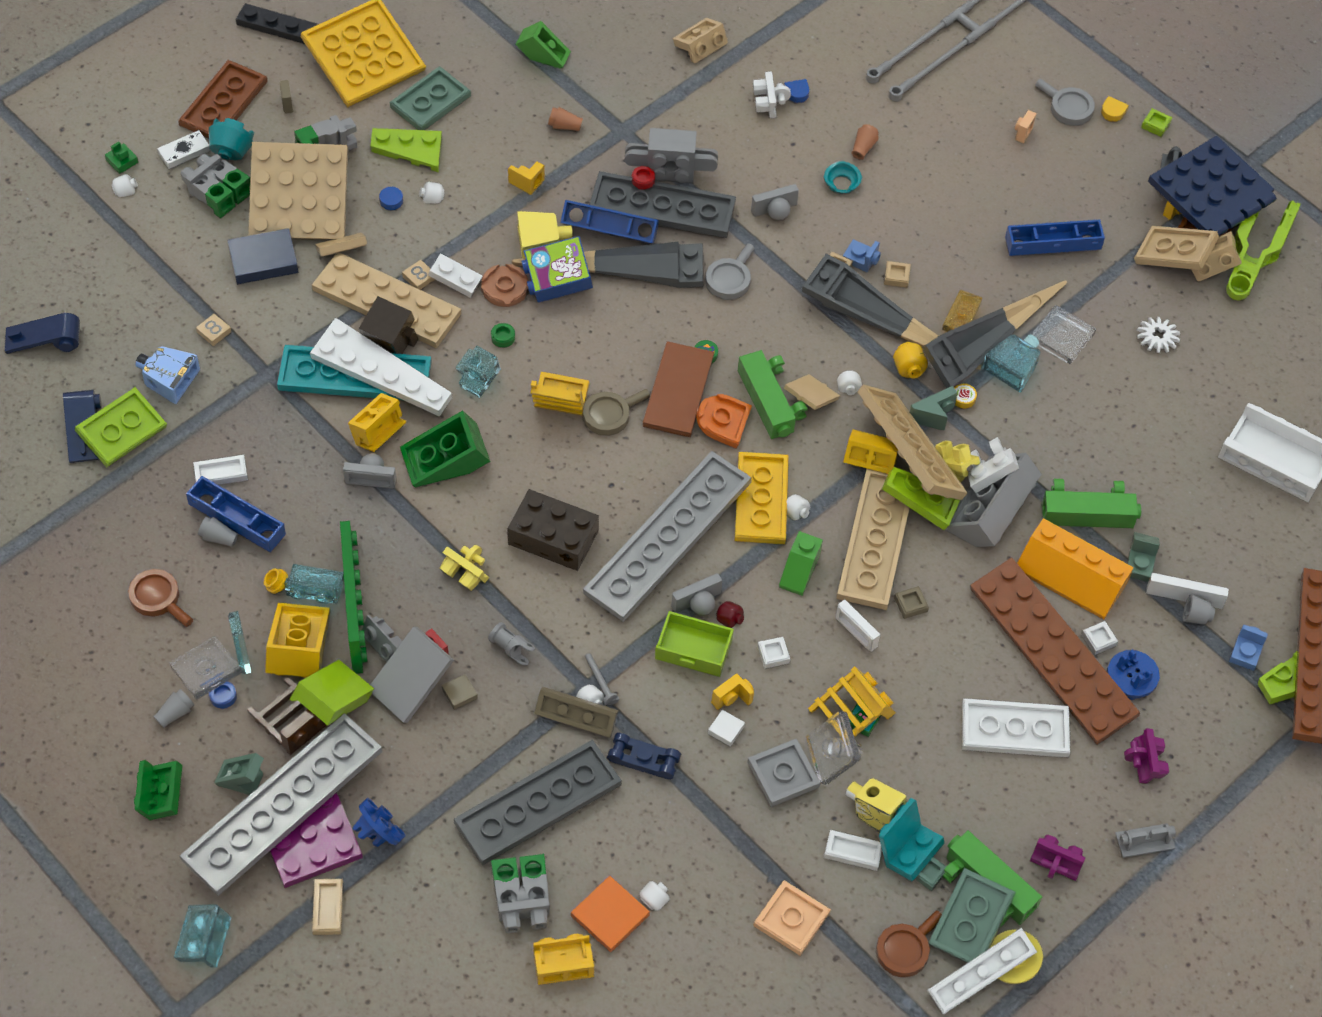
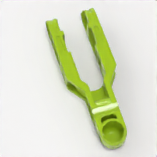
M1293 200L1288 203L1270 246L1262 250L1259 258H1253L1246 254L1249 247L1247 239L1259 212L1240 223L1235 236L1236 251L1241 258V264L1234 267L1226 286V292L1230 298L1238 301L1247 298L1260 269L1277 261L1301 203H1296Z

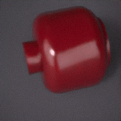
M726 601L717 609L716 619L729 628L734 627L736 624L740 625L744 620L743 608L736 603Z

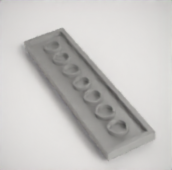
M711 451L583 588V594L624 622L751 484L752 477Z
M344 713L180 855L181 861L219 896L381 754L382 747Z

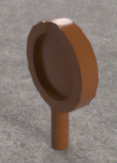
M150 569L136 575L131 581L128 594L130 603L137 612L144 616L152 617L169 612L184 626L188 627L192 624L193 618L176 605L179 598L177 581L172 574L165 570Z
M936 910L918 928L907 924H896L882 932L878 938L876 955L879 964L884 970L893 976L902 978L914 976L923 970L930 952L929 943L925 936L938 924L942 915L939 911Z

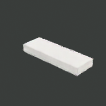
M1157 573L1151 574L1146 588V594L1185 602L1189 595L1193 594L1211 602L1212 607L1218 609L1223 608L1229 589Z

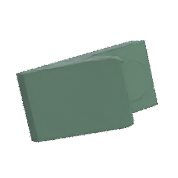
M953 386L948 387L912 404L910 413L919 425L945 430L948 419L945 413L955 407L958 392Z
M1137 532L1133 533L1127 561L1128 565L1134 567L1130 578L1149 582L1153 573L1156 554L1160 547L1159 538Z
M257 753L226 759L214 783L220 787L250 795L258 788L263 777L260 766L264 758Z

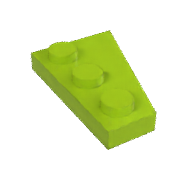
M372 128L371 152L396 160L399 158L409 160L415 166L422 164L431 167L432 171L439 173L442 131Z
M894 467L889 472L882 490L939 528L945 530L950 525L960 500L948 499L937 494H928L922 488V483L917 476Z
M1297 651L1289 660L1284 663L1281 662L1259 678L1257 685L1269 704L1295 697Z

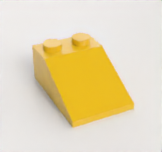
M288 603L277 604L266 646L265 673L307 678L321 670L330 614L329 607Z

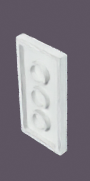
M963 698L962 750L1069 758V706Z

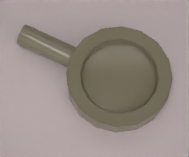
M647 389L626 399L613 392L593 394L584 404L583 421L596 434L607 436L617 434L629 422V408L650 398V394Z

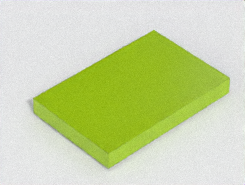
M134 387L77 425L75 431L100 461L108 467L166 428L167 423L138 389Z

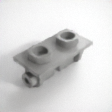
M367 615L362 628L365 632V640L372 645L382 659L388 662L402 643V640L398 636L390 638L393 636L394 631L386 624L383 618H378L377 616L372 618L370 615Z
M1168 824L1115 832L1123 858L1175 849L1172 837L1176 836L1175 828Z

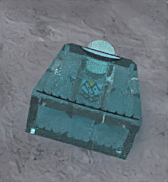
M1010 335L986 354L982 369L1021 393L1038 364L1041 352L1036 347L1039 345V340L1033 335H1028L1024 340L1016 335Z

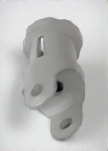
M503 622L498 623L488 637L489 642L501 646L505 649V653L519 664H529L528 659L521 655V648L523 647L527 651H534L535 646L521 635L513 634L506 628Z

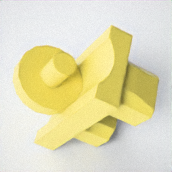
M945 440L935 445L936 450L960 482L968 476L967 468L970 465L980 464L979 456L971 455L970 447L967 444H958L953 447L952 441Z
M474 545L470 549L463 546L461 553L466 555L465 558L449 547H446L443 551L446 558L443 560L440 569L452 578L460 567L466 570L458 582L470 591L480 581L486 583L489 579V576L484 574V571L474 565L476 562L481 566L485 562V559L480 556L482 552L480 546Z

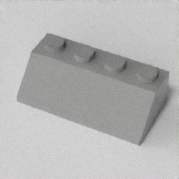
M1027 453L1015 454L1019 469L981 491L975 493L971 486H969L967 495L960 500L950 525L945 531L975 547L995 546L1042 475ZM989 456L987 461L992 459L994 456Z

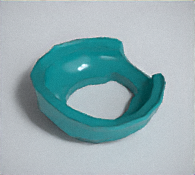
M839 161L833 163L825 170L824 180L832 191L844 194L854 191L860 185L862 175L860 170L853 164ZM843 176L851 181V185L847 190H840L834 185L833 180Z

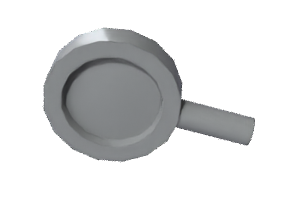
M1042 79L1036 82L1035 86L1053 98L1051 112L1059 122L1071 126L1083 125L1093 116L1095 103L1086 91L1073 87L1063 88L1058 91Z
M746 244L736 260L724 258L714 261L708 267L705 280L706 287L711 294L724 300H733L742 297L748 291L751 276L745 262L754 251L753 245Z

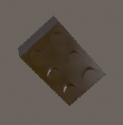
M528 489L507 528L508 545L578 571L599 531V515Z

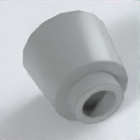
M1190 594L1184 606L1183 622L1206 624L1207 621L1211 622L1215 614V607H1212L1211 602Z

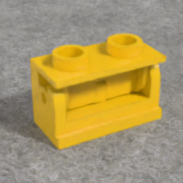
M380 393L348 422L357 446L375 452L406 423V420L401 419L402 412L398 399Z
M853 429L848 440L843 463L889 474L895 467L898 449L888 438Z
M571 934L566 938L556 940L549 937L533 943L538 985L594 977V961L589 935Z

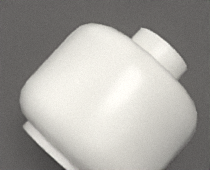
M128 174L115 178L112 183L113 191L118 197L133 195L135 188L138 187L135 178L132 179Z
M426 182L424 187L420 188L419 196L423 197V202L426 204L440 203L444 197V188L439 183Z
M854 371L841 373L837 378L838 390L850 396L854 395L862 386L860 375Z
M796 494L787 498V515L792 520L808 517L810 503L805 498Z
M586 685L578 691L576 697L603 705L605 696L594 685Z
M650 881L640 891V899L651 910L658 911L670 900L669 895L666 893L668 888L661 882L657 885L654 881Z

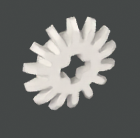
M1151 317L1147 319L1148 322H1141V325L1144 327H1138L1137 331L1142 333L1138 334L1137 338H1144L1140 344L1142 346L1147 344L1149 346L1147 350L1151 351L1154 348L1156 353H1160V350L1164 349L1167 353L1169 352L1168 346L1173 349L1176 348L1174 342L1179 343L1180 339L1176 336H1179L1180 332L1173 330L1176 328L1175 324L1167 326L1169 323L1168 319L1162 324L1160 317H1157V323ZM1155 330L1165 333L1161 339L1159 336H1154Z

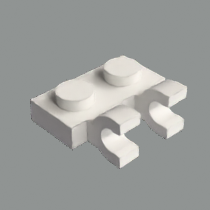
M998 437L989 442L995 456L987 462L981 460L977 450L971 452V455L979 456L980 464H972L973 469L968 472L970 486L975 493L1019 469L1015 453L1011 448H1003Z

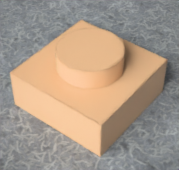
M1028 110L1024 118L1020 117L1015 126V130H1017L1015 140L1021 143L1026 141L1033 129L1037 113Z

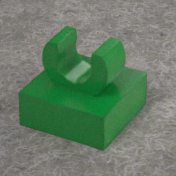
M119 141L111 146L110 152L104 154L106 161L119 174L139 163L138 157L124 143L121 144Z

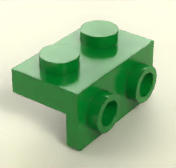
M146 760L140 761L137 773L136 796L134 798L135 811L148 820L177 815L183 765L178 761H172L153 766Z

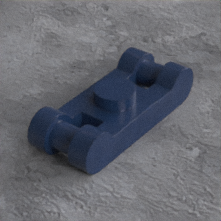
M624 733L615 734L613 739L614 747L609 750L607 759L610 762L664 779H673L676 772L674 766L681 757L680 751L673 748L665 749L632 739ZM623 750H631L630 755L624 754ZM658 759L664 760L665 763L659 765L657 764Z

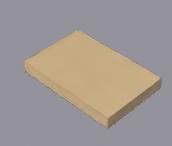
M1151 226L1134 257L1135 263L1202 270L1219 238L1218 232Z

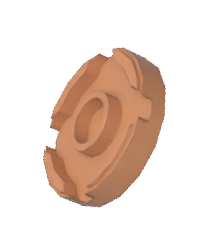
M506 264V266L500 267L495 265L483 275L481 290L484 297L494 305L502 307L517 305L528 294V277L520 267Z

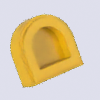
M1108 96L1103 103L1101 114L1108 121H1119L1127 112L1129 105Z

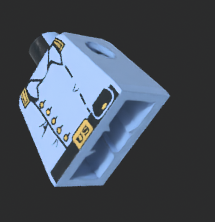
M163 346L158 347L152 357L141 353L135 363L136 367L143 369L142 375L145 385L174 404H177L200 371L197 355Z

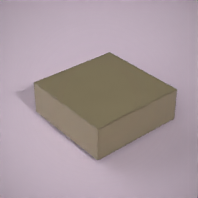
M280 81L283 110L285 113H293L289 81Z
M919 586L895 593L894 599L904 619L928 612L929 606Z
M466 674L442 685V690L454 710L478 699V694Z

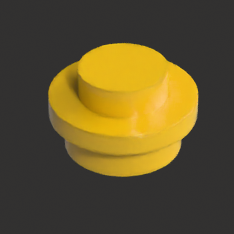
M271 569L265 575L263 581L267 591L276 594L284 590L288 583L287 572L282 569Z

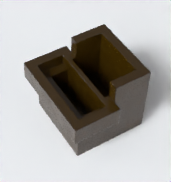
M377 296L358 328L363 336L390 353L403 354L408 345L414 347L418 341L415 329L410 328L415 320L412 311Z

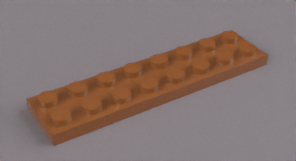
M1012 557L970 585L971 591L1065 706H1069L1070 713L1096 745L1140 716V711Z
M1304 568L1301 579L1292 739L1322 744V571Z

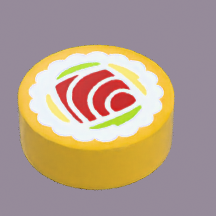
M959 384L954 387L958 392L955 403L957 407L966 409L975 404L977 392L973 386Z

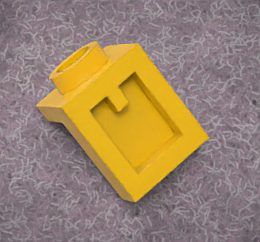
M736 673L713 690L711 703L719 710L724 705L730 706L739 696L746 705H750L753 702L754 696L753 686L747 679H742Z

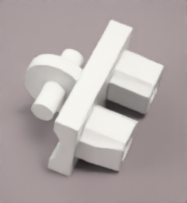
M772 71L765 72V79L753 80L754 95L766 94V96L755 97L756 112H769V118H776V102H779L780 105L785 104V101L791 97L790 89L787 86H783L782 83H778L774 88Z

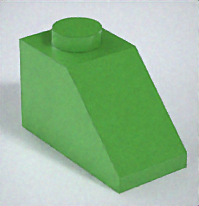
M542 21L524 28L515 44L530 60L557 68L564 66L571 52Z
M801 531L798 532L790 550L779 588L803 596L821 555L823 539Z

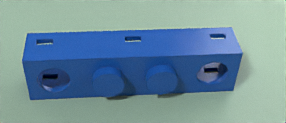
M565 200L560 223L654 244L659 221ZM574 208H579L583 212V218L579 222H574L570 219V211ZM643 223H648L652 228V232L648 237H642L638 233V228Z
M1100 219L1011 225L1007 227L1005 235L1009 256L1102 250L1105 239Z
M201 476L186 493L190 506L211 518L215 517L231 530L270 553L286 535L284 523L204 476ZM204 495H210L214 499L211 505H209L200 498ZM265 531L273 532L268 539L261 535Z

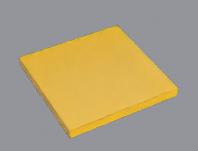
M370 0L301 32L302 40L347 108L426 70V65L382 0Z

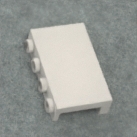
M1248 403L1241 418L1230 436L1225 440L1218 458L1306 502L1310 501L1322 479V438L1251 403Z

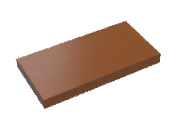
M227 60L178 120L179 126L193 132L199 130L204 137L209 138V127L213 124L214 119L217 118L219 122H224L225 118L237 120L268 82L267 76Z
M666 342L644 416L643 427L691 438L697 410L700 406L712 365L713 351Z

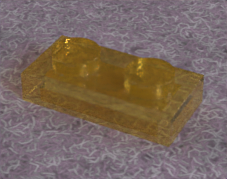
M959 290L943 323L942 330L948 332L973 321L981 305L982 297Z

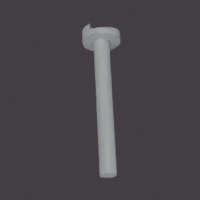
M590 653L586 654L585 658L605 695L603 699L604 705L617 703L619 701L618 695L610 692Z

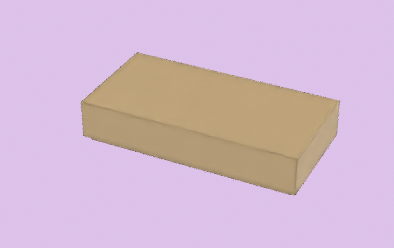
M361 232L345 236L344 238L318 243L316 248L317 252L323 257L366 246L367 241L365 235Z
M315 879L313 935H341L343 879Z

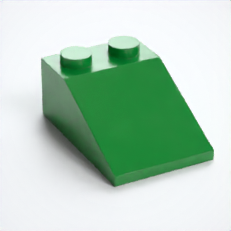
M463 410L400 446L412 485L415 488L470 474L491 462L477 423Z

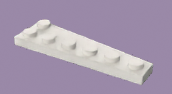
M337 318L333 320L310 352L311 359L437 416L442 414L452 399L450 391Z

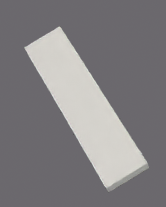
M1020 928L927 991L941 1013L945 1014L1037 953L1023 929Z

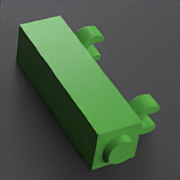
M762 350L739 357L738 373L770 438H783L794 433L796 420L806 418L805 411L808 408L802 401L789 406L774 376L784 372L782 365L785 362L782 356L777 355L767 361Z
M1054 479V486H1051V491H1045L1042 501V517L1057 526L1134 528L1136 520L1141 517V504H1137L1136 494L1125 493L1124 481H1114V488H1111V493L1064 491V479Z
M969 830L962 836L956 835L947 846L949 851L946 857L950 864L944 869L945 873L942 876L949 883H952L966 868L1015 891L1016 894L1000 928L1010 917L1021 925L1038 908L1042 896Z

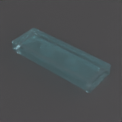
M231 612L228 618L240 672L242 674L251 673L239 612Z

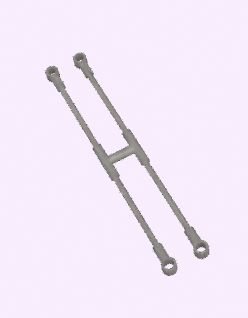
M980 0L967 1L942 19L940 24L892 59L883 62L877 68H869L866 74L867 82L871 84L877 83L880 76L888 71L894 63L956 20L972 31L963 38V41L913 78L907 79L899 86H892L889 91V99L895 102L900 101L902 94L913 87L915 82L965 45H969L994 27L996 22L1026 0H1017L997 16L990 18L980 26L965 15Z

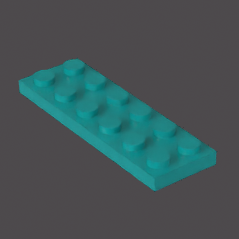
M284 345L277 382L279 391L376 398L380 393L402 400L311 359L310 352L314 347ZM391 353L429 378L432 363L431 356Z

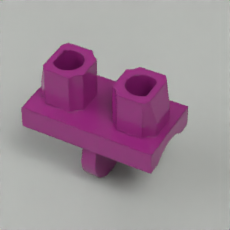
M1146 728L1141 736L1135 737L1130 742L1131 748L1124 752L1125 760L1133 762L1134 768H1137L1139 783L1147 784L1153 778H1163L1169 773L1168 763L1158 760V755L1162 754L1165 749L1164 739L1155 737L1153 729Z
M1049 834L1043 839L1039 837L1030 861L1049 869L1047 877L1053 879L1056 872L1076 881L1086 858L1082 856L1083 850L1074 845L1069 846L1068 850L1058 846L1059 841L1057 838Z

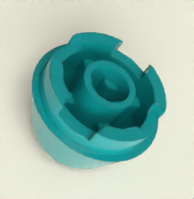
M216 118L209 127V149L221 156L222 159L241 160L252 147L254 131L249 130L248 132L243 129L244 124L239 121L225 118L224 122H219Z

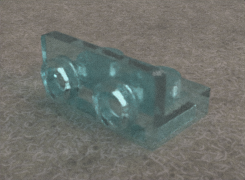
M293 564L290 577L286 578L284 583L286 595L298 600L305 598L316 600L323 604H337L344 581V572Z
M189 905L174 958L179 962H204L211 968H217L223 952L226 934L230 927L231 916L218 905Z

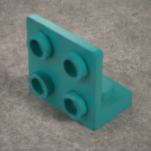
M910 798L905 805L899 807L896 816L889 824H885L879 834L886 867L912 882L945 844L943 836L921 825L917 801L913 798Z

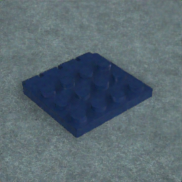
M1217 135L1153 173L1148 179V182L1198 230L1217 231L1218 236L1277 200L1276 195L1273 193L1274 188Z

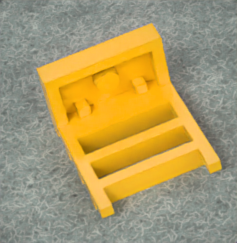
M541 371L538 384L537 381H531L530 393L532 394L534 407L583 416V407L586 402L590 382L589 380Z
M855 666L848 675L842 676L835 686L829 687L822 697L816 698L815 702L808 708L813 713L820 707L844 738L836 744L840 749L880 715L890 719L896 714L891 707L894 704L892 699L884 691L880 694L875 686L878 682L869 672L864 674ZM843 687H845L868 716L863 722H859L837 694ZM831 697L855 725V728L850 733L845 730L826 706L825 702Z

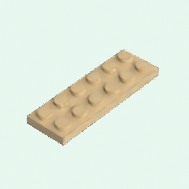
M339 252L334 255L312 284V291L364 315H367L377 296L412 311L415 320L410 328L415 329L419 341L436 349L461 316V308Z
M862 385L857 391L863 399L862 403L873 413L876 423L882 426L886 432V437L897 447L898 454L909 464L910 471L921 481L924 491L931 495L937 494L948 499L962 500L967 495V491L898 395L893 392Z
M866 469L836 599H845L847 602L887 610L909 507L882 490L888 474Z

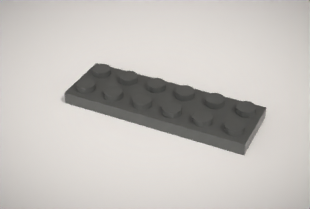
M599 171L589 205L656 219L659 221V226L727 238L736 196L656 181L649 189H638L632 184V177Z
M592 739L455 817L454 824L483 866L622 785V780Z

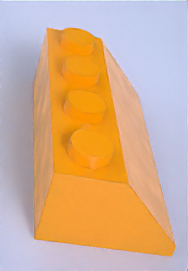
M1044 518L1031 535L1017 562L1031 580L1102 619L1106 618L1128 584L1134 568Z

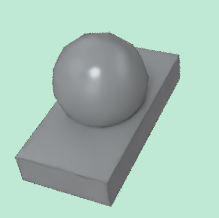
M793 184L752 196L751 212L753 216L756 217L768 213L775 220L787 218L791 210L790 207L797 205L799 193L797 185Z
M366 454L362 457L360 464L344 463L343 472L346 484L395 489V468L385 467L383 459L378 454Z
M714 574L673 592L671 607L674 612L678 613L691 607L692 611L697 615L704 616L710 614L715 607L714 596L721 594V577L719 574Z

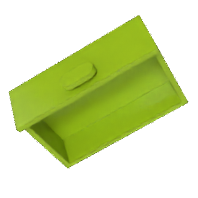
M669 611L658 644L655 647V659L720 677L733 639L734 629Z
M338 659L299 681L290 700L299 701L326 725H330L344 713L348 714L365 704L369 700L374 688Z

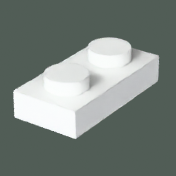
M441 253L428 276L469 298L472 297L483 277Z

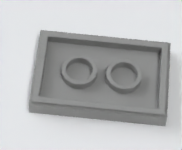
M413 626L370 684L374 688L372 694L403 723H408L453 663L454 659L422 630Z

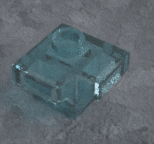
M477 345L473 350L469 348L456 366L457 372L462 374V378L459 381L460 387L481 398L501 370L497 356Z

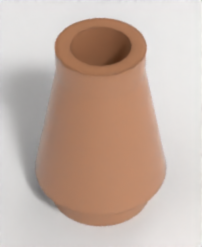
M553 107L548 125L553 126V129L580 131L583 118L561 107Z
M864 124L858 129L851 153L856 159L863 160L865 155L879 140V131L874 126Z

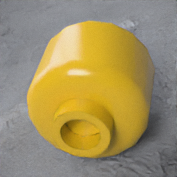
M912 342L903 343L893 355L897 371L902 377L918 378L928 367V360L919 344Z

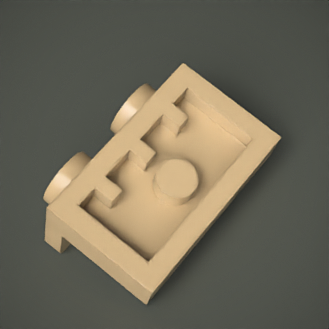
M709 18L703 19L673 38L676 47L689 52L691 62L697 63L728 43L723 23Z
M1232 232L1219 236L1202 270L1191 269L1197 281H1202L1241 264V258L1236 251L1235 238Z

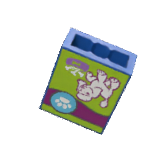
M580 236L524 250L526 260H522L525 274L530 273L531 281H527L530 295L535 294L538 303L593 288Z

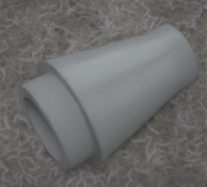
M205 517L198 530V535L203 537L202 540L230 547L234 546L238 538V533L228 528L215 517Z
M180 689L176 693L172 692L153 717L165 728L168 724L191 712L190 708L194 706V703Z

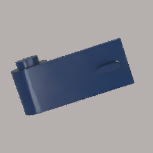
M61 313L6 327L5 352L9 354L52 343L60 351L71 352L79 346L80 319L72 313Z
M94 389L63 393L69 463L100 460L75 431L77 425L97 413V409L102 408L100 394H95Z

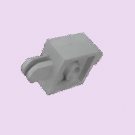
M650 128L649 144L629 143L625 148L624 160L629 166L650 167L655 172V181L693 183L694 170L713 172L717 169L718 152L715 149L696 148L697 131Z

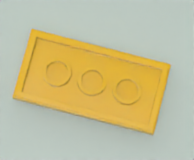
M739 452L738 469L752 477L751 484L736 499L734 541L785 544L789 455Z

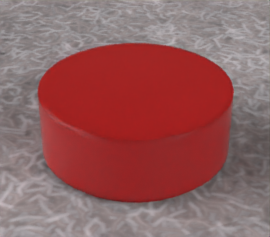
M639 166L633 170L632 184L636 188L649 189L654 185L655 172L650 167Z

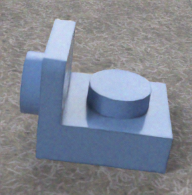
M853 239L843 257L852 260V266L868 272L872 264L876 265L880 259V242L875 241L872 247Z
M1243 625L1229 662L1254 671L1268 634L1257 627Z

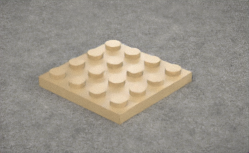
M252 142L248 236L289 228L291 239L333 240L344 238L348 146Z

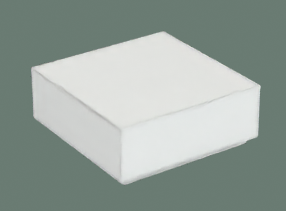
M1105 621L1084 629L1081 634L1094 655L1113 648L1118 644V640Z
M783 637L758 642L757 647L764 669L790 663V656Z
M722 710L708 729V734L731 747L743 730L745 722Z

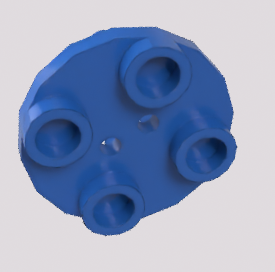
M1133 649L1117 653L1110 660L1106 671L1130 700L1150 695L1156 689L1160 679L1159 668L1155 661L1147 654Z
M366 798L359 805L362 816L353 826V830L356 832L362 829L358 834V838L365 839L368 837L374 839L376 837L372 844L379 847L386 841L397 845L405 837V833L390 821L393 816L384 806L378 808L369 798Z

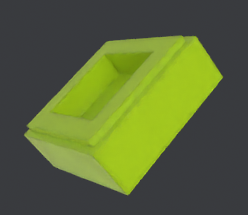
M1152 108L1143 121L1141 128L1162 137L1173 117Z

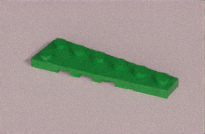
M340 521L349 649L352 671L360 674L363 673V663H367L368 659L366 647H361L366 646L364 630L360 631V626H364L363 610H358V606L362 605L361 590H356V586L361 585L360 570H355V566L359 565L358 550H353V546H358L357 532L351 531L350 521Z

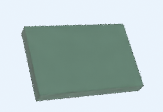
M439 66L390 101V108L417 130H426L471 96V90Z
M964 868L928 942L929 945L966 963L970 962L990 949L1016 894L1015 891Z

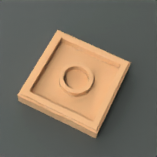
M784 880L755 920L754 927L801 956L830 914L831 909Z

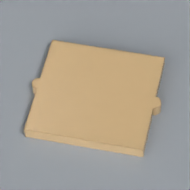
M810 374L787 383L784 387L785 390L797 397V400L804 402L814 410L830 404L840 397L839 394L827 387L825 383H821Z

